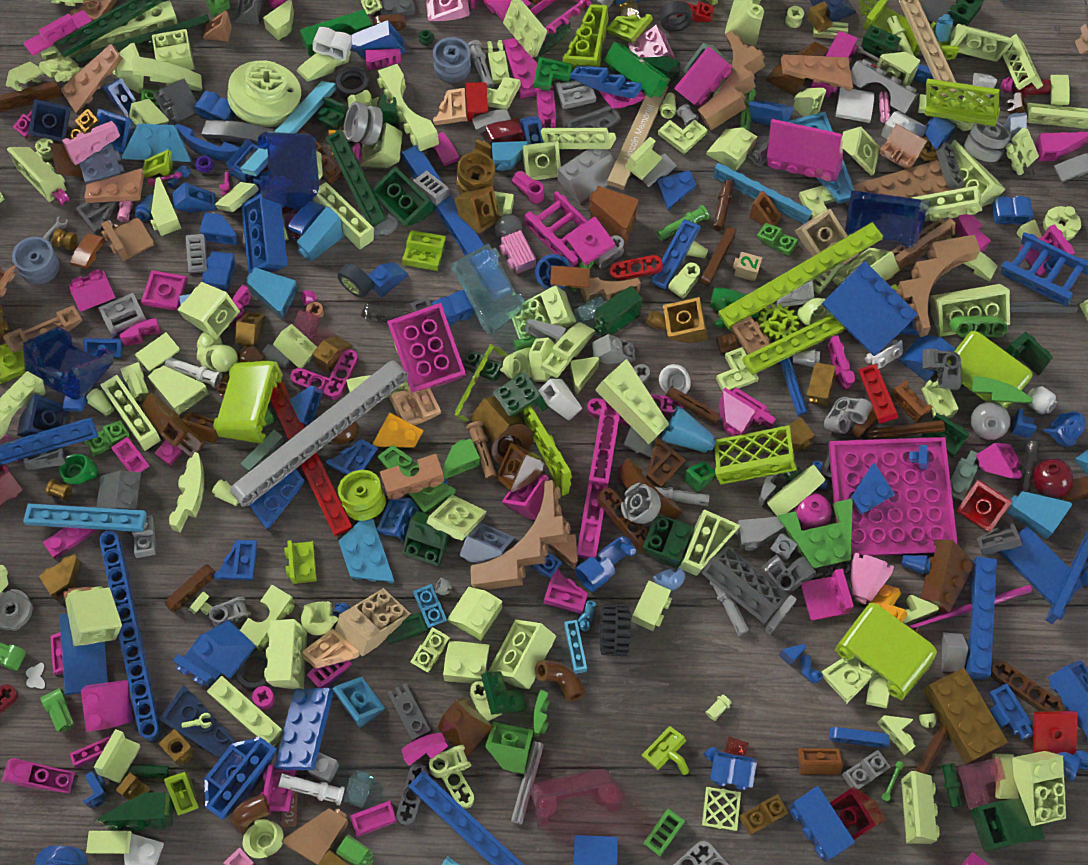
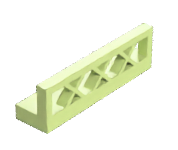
M1015 34L1011 37L1014 39L1013 45L1010 50H1006L1003 58L1019 90L1031 82L1039 89L1043 86V83L1024 43ZM1013 55H1017L1015 60H1011ZM1017 65H1022L1020 71H1015ZM1022 75L1028 76L1026 79L1019 82Z
M1036 103L1026 104L1027 123L1088 129V109Z
M542 128L541 130L544 143L558 141L559 149H611L616 140L615 133H608L607 128Z

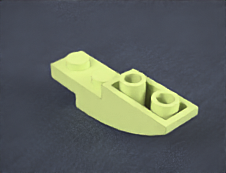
M581 322L575 324L553 346L551 354L541 365V370L558 378L573 357H577L592 338L595 330Z
M194 452L192 458L188 459L187 469L184 475H181L178 485L182 494L178 498V506L175 512L173 511L169 517L171 528L181 533L188 515L196 518L203 498L204 468L202 460L196 452Z

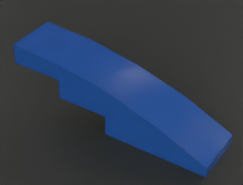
M578 65L570 74L572 79L586 86L616 96L635 98L642 90L641 83L626 82L624 75L609 74L608 68Z

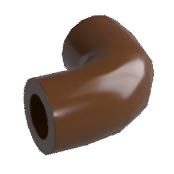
M540 660L537 662L535 667L537 679L557 683L561 687L566 701H575L585 695L580 679L569 666L552 660Z
M262 794L248 799L233 810L231 823L235 830L245 834L248 828L254 825L255 820L271 814L266 795Z

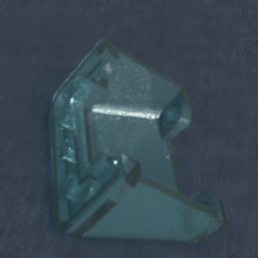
M489 243L450 264L453 273L456 274L459 283L471 302L481 326L488 335L496 332L524 309L523 304L525 303L520 293L516 294L498 260L501 256L496 247L492 249Z

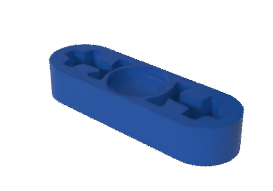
M840 727L829 729L830 741L879 748L890 746V735L886 733Z

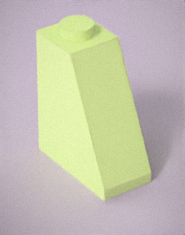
M164 365L153 370L148 376L154 388L178 415L209 395L204 383Z

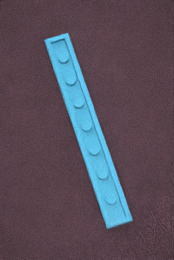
M321 81L241 167L242 173L257 176L324 103L322 98H329L337 89L336 84Z

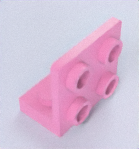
M656 25L640 35L634 43H628L630 50L641 58L668 56L676 60L665 34Z

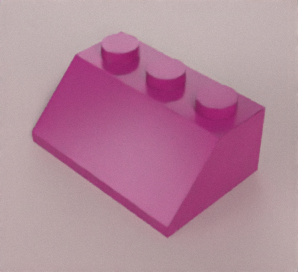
M708 46L674 89L700 108L707 103L711 93L719 88L720 82L730 75L733 66Z

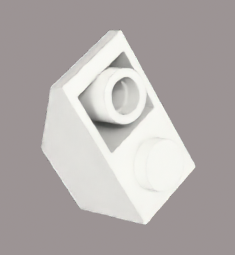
M550 379L538 390L546 404L567 420H571L583 409L562 379Z

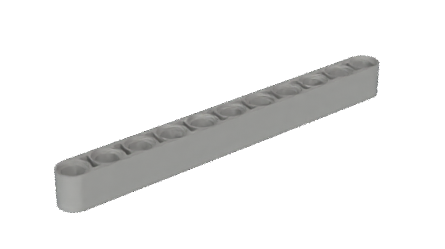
M394 360L385 364L238 480L231 487L230 493L243 507L252 504L403 384L408 377V373Z

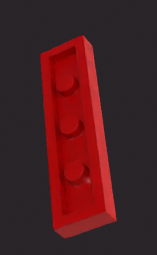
M877 364L858 369L879 424L898 418Z

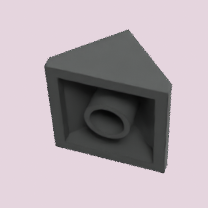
M238 0L233 21L241 24L260 25L265 0Z

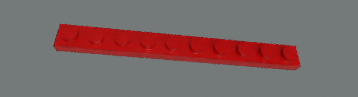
M281 380V383H277V387L273 388L270 402L288 440H290L305 427L299 421L290 402L291 398ZM316 452L304 461L301 467L334 537L351 530L352 526Z

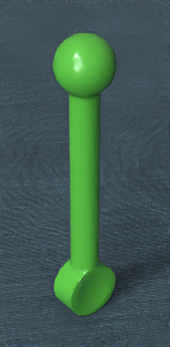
M902 761L896 762V770L886 793L881 797L884 802L889 801L891 798L890 792L900 769L904 767Z

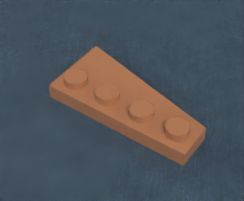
M783 55L781 57L783 74L805 79V77L810 78L813 82H825L835 88L837 86L843 87L847 91H851L853 88L849 59L847 57Z

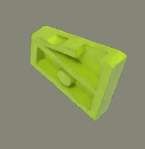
M646 14V17L638 18L637 15H630L628 17L617 16L608 26L607 31L609 34L634 43L653 18L650 14Z

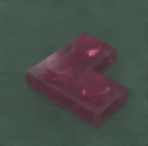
M999 757L958 767L968 809L970 810L990 803L986 784L1006 779L1001 758Z

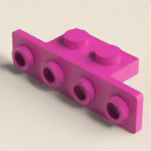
M84 10L72 16L68 13L39 29L40 34L25 41L23 44L29 53L34 56L54 45V42L92 22V20Z

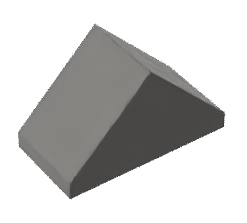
M942 632V672L954 673L965 667L968 646L963 634Z

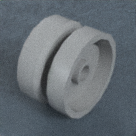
M353 102L347 111L344 123V134L347 140L351 142L360 141V143L368 146L374 145L382 128L383 116L381 109Z
M998 122L996 126L974 123L964 147L970 155L986 162H996L1001 158L1004 147H1006L1011 138V134L1006 127Z

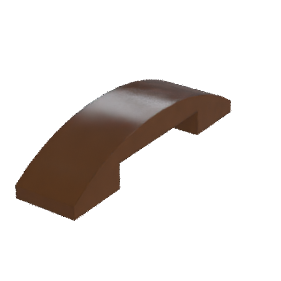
M627 458L617 471L618 476L627 489L636 483L652 487L656 490L661 500L658 514L677 520L683 510L671 498L666 499L641 474L642 470L630 458Z

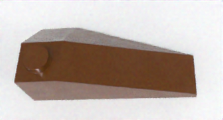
M815 41L794 55L826 56L829 48ZM780 63L770 72L766 81L795 97L809 78L801 79L783 74L782 64Z

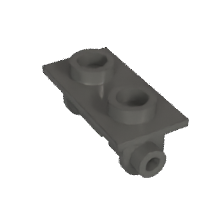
M769 140L747 155L758 168L767 162Z

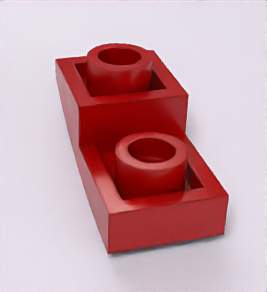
M698 1L697 5L688 3L691 8L692 21L711 22L714 6ZM683 14L676 15L677 18L683 16Z

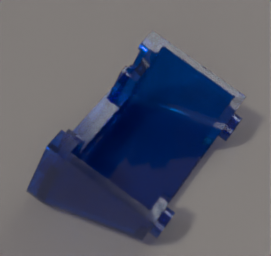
M265 131L259 135L257 140L259 148L267 149L269 175L262 180L260 185L262 198L299 211L317 195L319 190L315 138L308 134Z
M851 190L845 232L851 235L873 222L883 235L882 239L902 242V246L913 247V244L918 243L930 200Z
M58 326L23 342L25 371L41 378L44 385L74 400L84 397L113 364V352L103 348L98 350L97 357L72 346L71 334Z

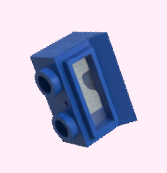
M247 138L226 163L229 174L244 183H248L255 176L242 173L241 167L260 147L253 144Z

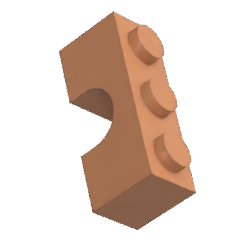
M433 454L418 459L419 472L412 477L404 476L399 466L381 471L380 476L388 500L392 498L399 499L408 493H418L423 488L429 486L436 487L441 482H444V475L437 455Z

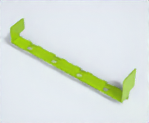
M492 344L489 345L455 410V416L463 422L470 420L463 415L460 416V411L492 350L502 357L508 356L506 352Z

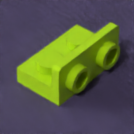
M292 540L287 541L288 547L284 548L285 558L289 559V566H286L287 578H290L293 584L317 581L313 541L295 544L292 543Z

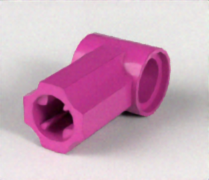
M518 171L511 180L512 184L527 195L531 203L539 204L544 200V189L541 182L534 181L523 171Z

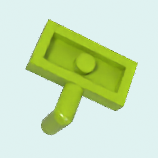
M669 726L642 754V757L656 770H659L669 759H672L677 763L683 775L689 773L684 758L676 753L686 742V739Z

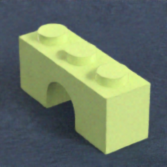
M274 585L270 586L260 601L262 606L270 611L268 618L263 622H255L248 618L240 629L257 645L255 648L257 651H261L269 645L267 631L271 620H283L286 614L289 615L294 609L295 602L292 596Z

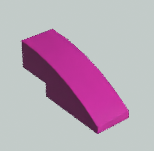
M963 214L956 218H951L955 222V231L959 237L975 235L980 252L986 250L991 240L980 231L982 224L973 215Z

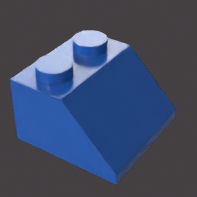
M927 335L919 337L898 359V361L926 382L931 380L937 372L922 368V351L924 349H938L954 352L956 349L941 337Z

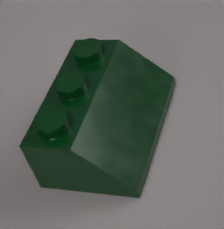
M396 166L372 189L376 198L405 227L424 221L436 209L433 203Z

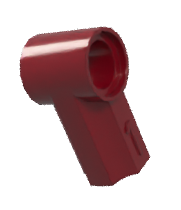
M1022 76L1019 82L1023 81L1028 76ZM1041 79L1043 86L1039 89L1032 82L1020 90L1015 85L1013 94L1021 92L1024 98L1027 95L1049 94L1051 91V81Z

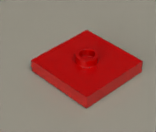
M1034 712L1033 753L1047 751L1055 754L1061 752L1075 754L1077 751V712Z

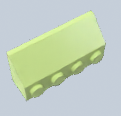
M1001 284L930 296L931 316L939 337L956 334L950 329L949 325L952 318L956 316H995L1007 325H1010V290Z

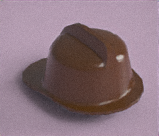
M516 424L498 435L491 448L495 461L502 464L510 443L528 450L533 442V433L530 428L522 424Z

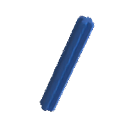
M787 358L779 363L798 416L805 415L807 408L790 358Z

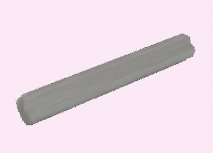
M533 742L512 815L511 821L518 825L523 823L544 745L540 742Z

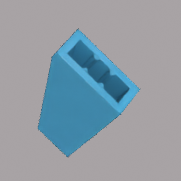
M329 206L323 210L297 241L298 253L302 258H307L310 262L344 237L341 219Z
M254 268L253 272L247 277L250 292L279 319L284 320L298 291L296 281Z
M1022 491L1018 497L1014 495L1011 498L1012 502L1009 505L1011 507L1006 513L1047 540L1066 515L1072 503Z

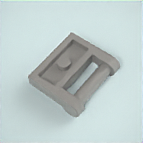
M576 80L554 83L555 91L558 94L563 109L596 102L593 88Z
M134 293L98 307L112 337L116 336L118 332L146 321ZM135 313L138 315L116 326L112 324Z

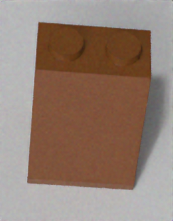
M597 186L596 191H592L589 202H591L588 212H591L590 219L596 217L610 237L620 236L624 241L623 247H625L637 217L639 199Z

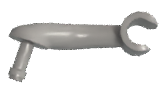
M58 216L56 223L43 238L50 241L56 229L66 228L67 219L65 223H60V216Z

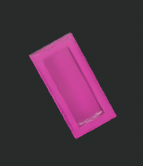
M391 801L350 815L357 837L398 822Z

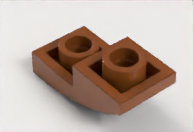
M87 234L75 250L70 265L87 269L96 260L95 253L105 244L104 237Z
M551 266L550 284L551 286L589 288L590 269Z

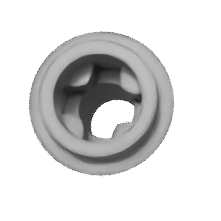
M802 351L793 355V363L814 368L815 362L820 363V351Z

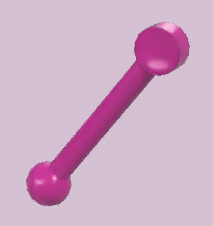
M177 171L160 179L164 181L171 178H180L181 173ZM153 178L147 180L150 186L156 182V179Z

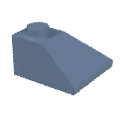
M480 522L466 536L460 556L468 562L479 564L502 555L514 541L515 537Z

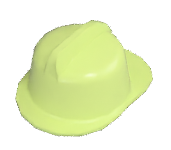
M531 348L518 350L505 357L500 371L504 372L511 379L525 371L527 376L531 378L532 374L528 356Z

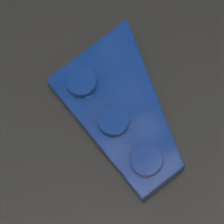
M296 469L249 505L267 531L305 483Z

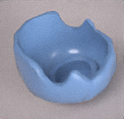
M678 567L677 572L668 569L654 575L653 579L656 584L673 591L682 585L685 580V573Z

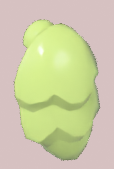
M205 332L200 335L197 341V360L201 363L202 367H206L203 359L206 350L212 345H223L220 336L216 340ZM211 350L208 354V362L212 368L214 366L211 362V356L214 350Z

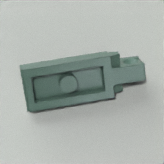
M972 450L966 459L961 458L950 479L952 499L960 503L963 502L978 467L974 463L978 453Z

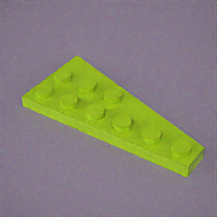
M529 405L520 411V414L526 426L532 431L533 440L557 487L560 488L561 495L565 496L569 494L571 486V471L560 451L556 448L552 435H548L536 412Z

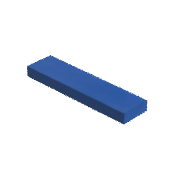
M686 219L682 221L662 258L663 269L659 273L654 274L650 280L652 285L667 291L670 282L676 275L701 229L700 225Z

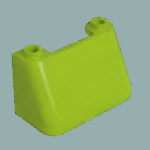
M977 331L969 332L954 351L961 357V383L971 391L973 376L999 380L1021 391L1024 390L1033 376L1032 372L1025 365ZM975 393L984 401L992 402V394ZM997 402L1006 409L1012 404L1011 402Z
M277 362L235 363L230 367L229 382L218 418H215L213 425L219 437L254 443L264 442L266 435L261 431L263 426H266L264 418L273 388L277 387V383H281L283 376Z
M870 603L863 610L835 648V651L841 658L852 660L856 656L888 680V692L901 701L929 670L937 654L936 648L929 641L876 603Z

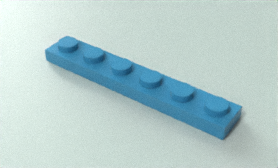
M720 163L716 165L713 174L714 179L722 183L724 180L733 181L734 189L755 200L760 192L764 191L780 213L802 224L810 220L813 211L808 207L778 194L775 190L747 178L744 174L733 171L726 165Z
M28 504L23 522L26 525L143 532L147 513L145 510Z

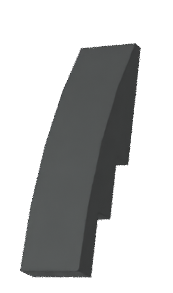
M206 120L201 135L204 139L219 138L222 142H237L240 146L248 138L253 144L261 146L275 130L242 122Z

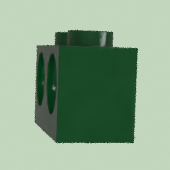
M956 0V5H952L947 12L953 19V25L955 27L957 24L968 26L980 11L984 0Z

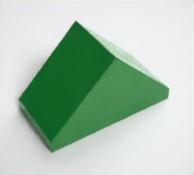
M703 461L688 468L684 482L696 493H700L716 477V473L711 466Z

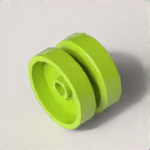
M357 470L347 474L340 481L338 495L349 517L354 520L365 521L378 516L383 511L386 504V496L381 482L375 473L368 470Z

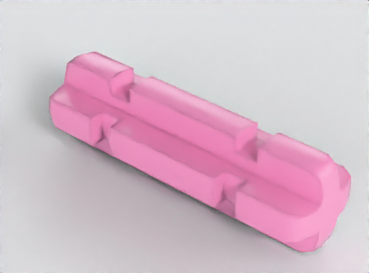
M882 91L879 95L880 121L882 123H886L890 118L889 93L887 91Z

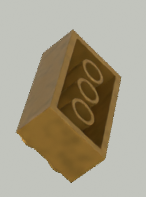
M965 668L941 678L923 689L940 722L947 727L949 738L964 764L1008 742Z

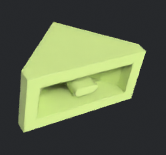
M598 357L570 361V374L574 392L577 395L599 367Z

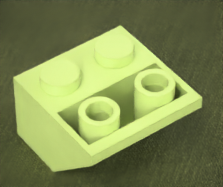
M186 29L152 35L156 60L171 63L188 70L195 69Z

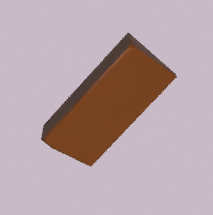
M798 748L800 774H841L843 762L840 748Z

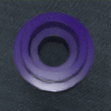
M201 156L197 159L196 168L199 172L208 173L213 169V160L208 156Z

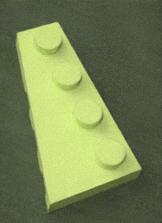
M856 656L852 660L842 658L821 671L826 682L847 704L877 673Z

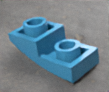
M432 584L413 591L428 628L447 621Z

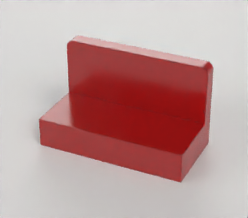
M486 82L466 83L467 122H473L472 118H474L475 113H488Z

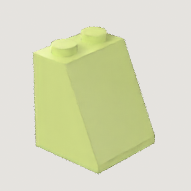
M203 282L193 290L192 294L178 309L185 320L216 340L240 312L225 291Z
M98 586L87 591L76 589L67 594L65 601L74 646L116 640L122 624L110 587L103 588Z

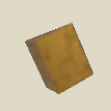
M495 396L484 398L470 417L472 422L482 421L484 435L492 443H494L498 435L510 426L524 423L517 414L509 417Z

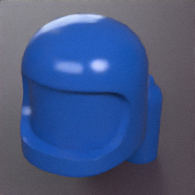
M1080 750L1076 751L1074 755L1067 752L1058 753V755L1063 756L1064 776L1070 782L1074 781L1079 768L1088 769L1087 752Z

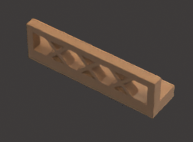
M943 219L935 221L893 249L891 252L895 256L900 271L926 254L932 242L943 241L954 235L955 222L952 219L946 222Z

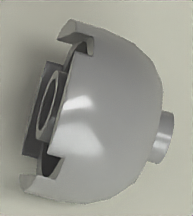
M984 402L979 404L972 413L971 425L979 437L986 440H995L1002 437L1008 431L1010 416L1007 409L997 402Z
M636 483L625 492L624 495L627 497L625 502L621 503L622 514L625 518L634 523L645 524L652 521L658 515L661 500L656 490L652 487Z

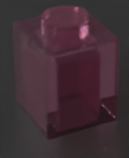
M299 310L293 326L307 338H314L322 317L306 310Z

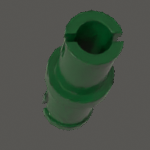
M955 763L941 765L945 780L943 785L944 789H947L950 808L964 806L959 789L961 783L957 779Z

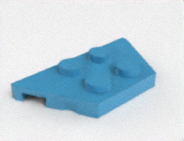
M138 124L122 155V159L146 160L169 149L172 154V161L192 162L191 156H189L185 144L179 136L176 125Z
M373 518L359 521L339 540L350 578L395 583Z

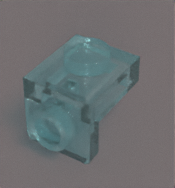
M355 771L349 779L343 801L363 808L375 778L371 777L367 772Z

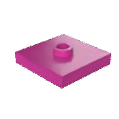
M593 217L565 236L585 266L616 246L596 217Z
M151 270L141 300L142 305L178 311L181 304L179 296L184 295L188 277Z

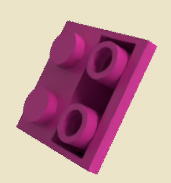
M95 270L89 273L90 276L85 278L77 277L71 280L72 283L69 284L70 292L80 312L115 298L104 270Z

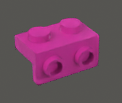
M269 764L268 770H265L263 774L265 787L264 791L260 792V795H266L271 811L290 813L294 791L278 787L282 773L296 777L297 770H277L274 765Z

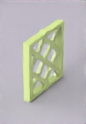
M706 787L702 826L737 831L741 792ZM711 791H717L721 794L715 798ZM725 794H734L735 797L729 800ZM709 795L712 798V801L707 804ZM723 796L727 803L721 807L717 800ZM737 799V805L735 808L732 802ZM715 802L719 809L713 813L709 806ZM728 805L734 810L730 815L724 810ZM708 810L711 815L706 819V811ZM720 811H722V813L726 817L722 821H719V819L715 816ZM736 813L734 823L730 817H732ZM714 818L718 824H709L707 821ZM728 820L732 827H726L722 824Z

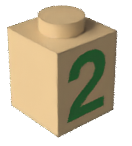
M741 252L740 257L735 258L733 268L736 269L734 276L755 282L762 257Z

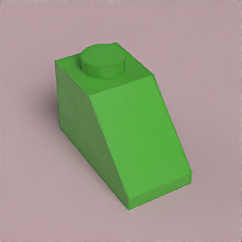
M471 438L459 440L452 446L442 468L445 479L480 466V457Z

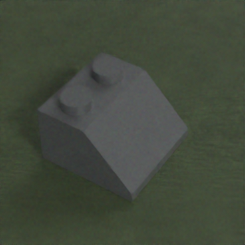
M120 470L102 475L96 508L137 510L141 472Z

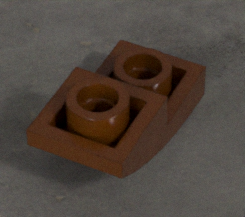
M1088 476L1073 479V487L1061 499L1067 502L1081 497L1083 500L1088 499Z

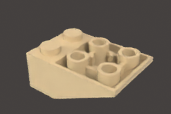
M383 588L341 613L335 631L355 647L361 656H364L378 647L411 613Z

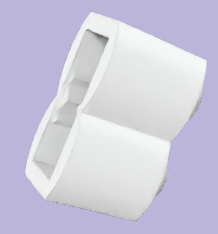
M319 27L313 40V51L322 55H330L335 59L346 60L352 46L353 37L343 32H335L330 28Z

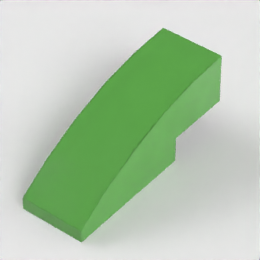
M973 376L972 393L992 394V402L1032 404L1030 396L1012 385L995 379Z

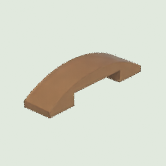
M73 305L57 312V317L25 331L19 328L3 335V338L11 352L35 348L66 334L80 324L82 318Z

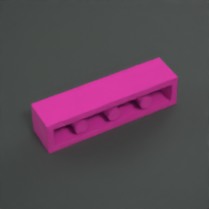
M111 736L70 753L73 766L79 768L99 759Z

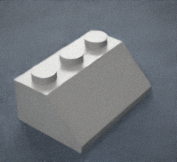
M588 149L558 169V182L579 204H582L590 198L592 191H596L597 186L603 188L608 186L607 180L615 161L607 149Z

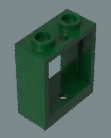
M629 286L596 308L594 330L599 336L613 335L640 317L643 298L632 286Z

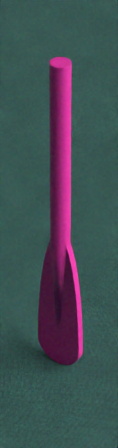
M1027 585L995 595V604L1031 593L1032 587ZM972 603L954 608L950 613L944 612L907 626L915 628L934 621L971 612Z

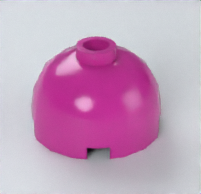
M811 493L792 509V512L796 511L802 531L826 526L831 519L832 510L830 503L825 497L817 493Z

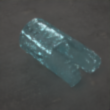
M598 296L574 309L577 320L585 323V321L594 318L596 308L607 301H604L602 296Z

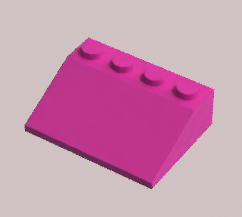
M772 119L767 152L768 167L836 182L843 165L842 134Z
M441 303L387 321L403 369L408 373L407 381L412 393L467 377Z

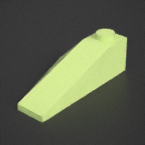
M954 140L950 145L954 150L964 181V185L959 189L978 186L981 193L982 207L993 203L994 199L1005 191V188Z

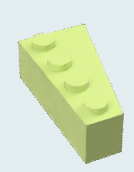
M627 359L595 389L648 444L669 425Z

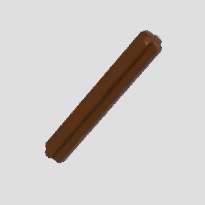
M941 420L872 428L867 430V436L869 440L942 432L945 431V424Z
M942 723L938 727L915 771L924 774L929 773L949 736L947 727Z

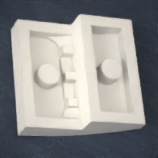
M840 87L835 117L870 123L874 93L856 89L847 91L845 88Z

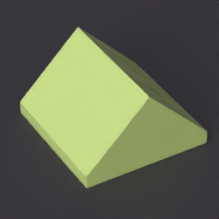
M558 141L523 145L524 170L530 178L540 180L558 177V169L561 167Z

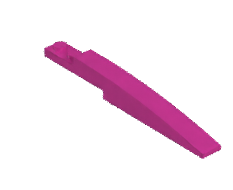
M604 399L577 548V557L584 559L589 557L596 558L604 513L603 508L597 502V496L603 489L608 488L620 416Z

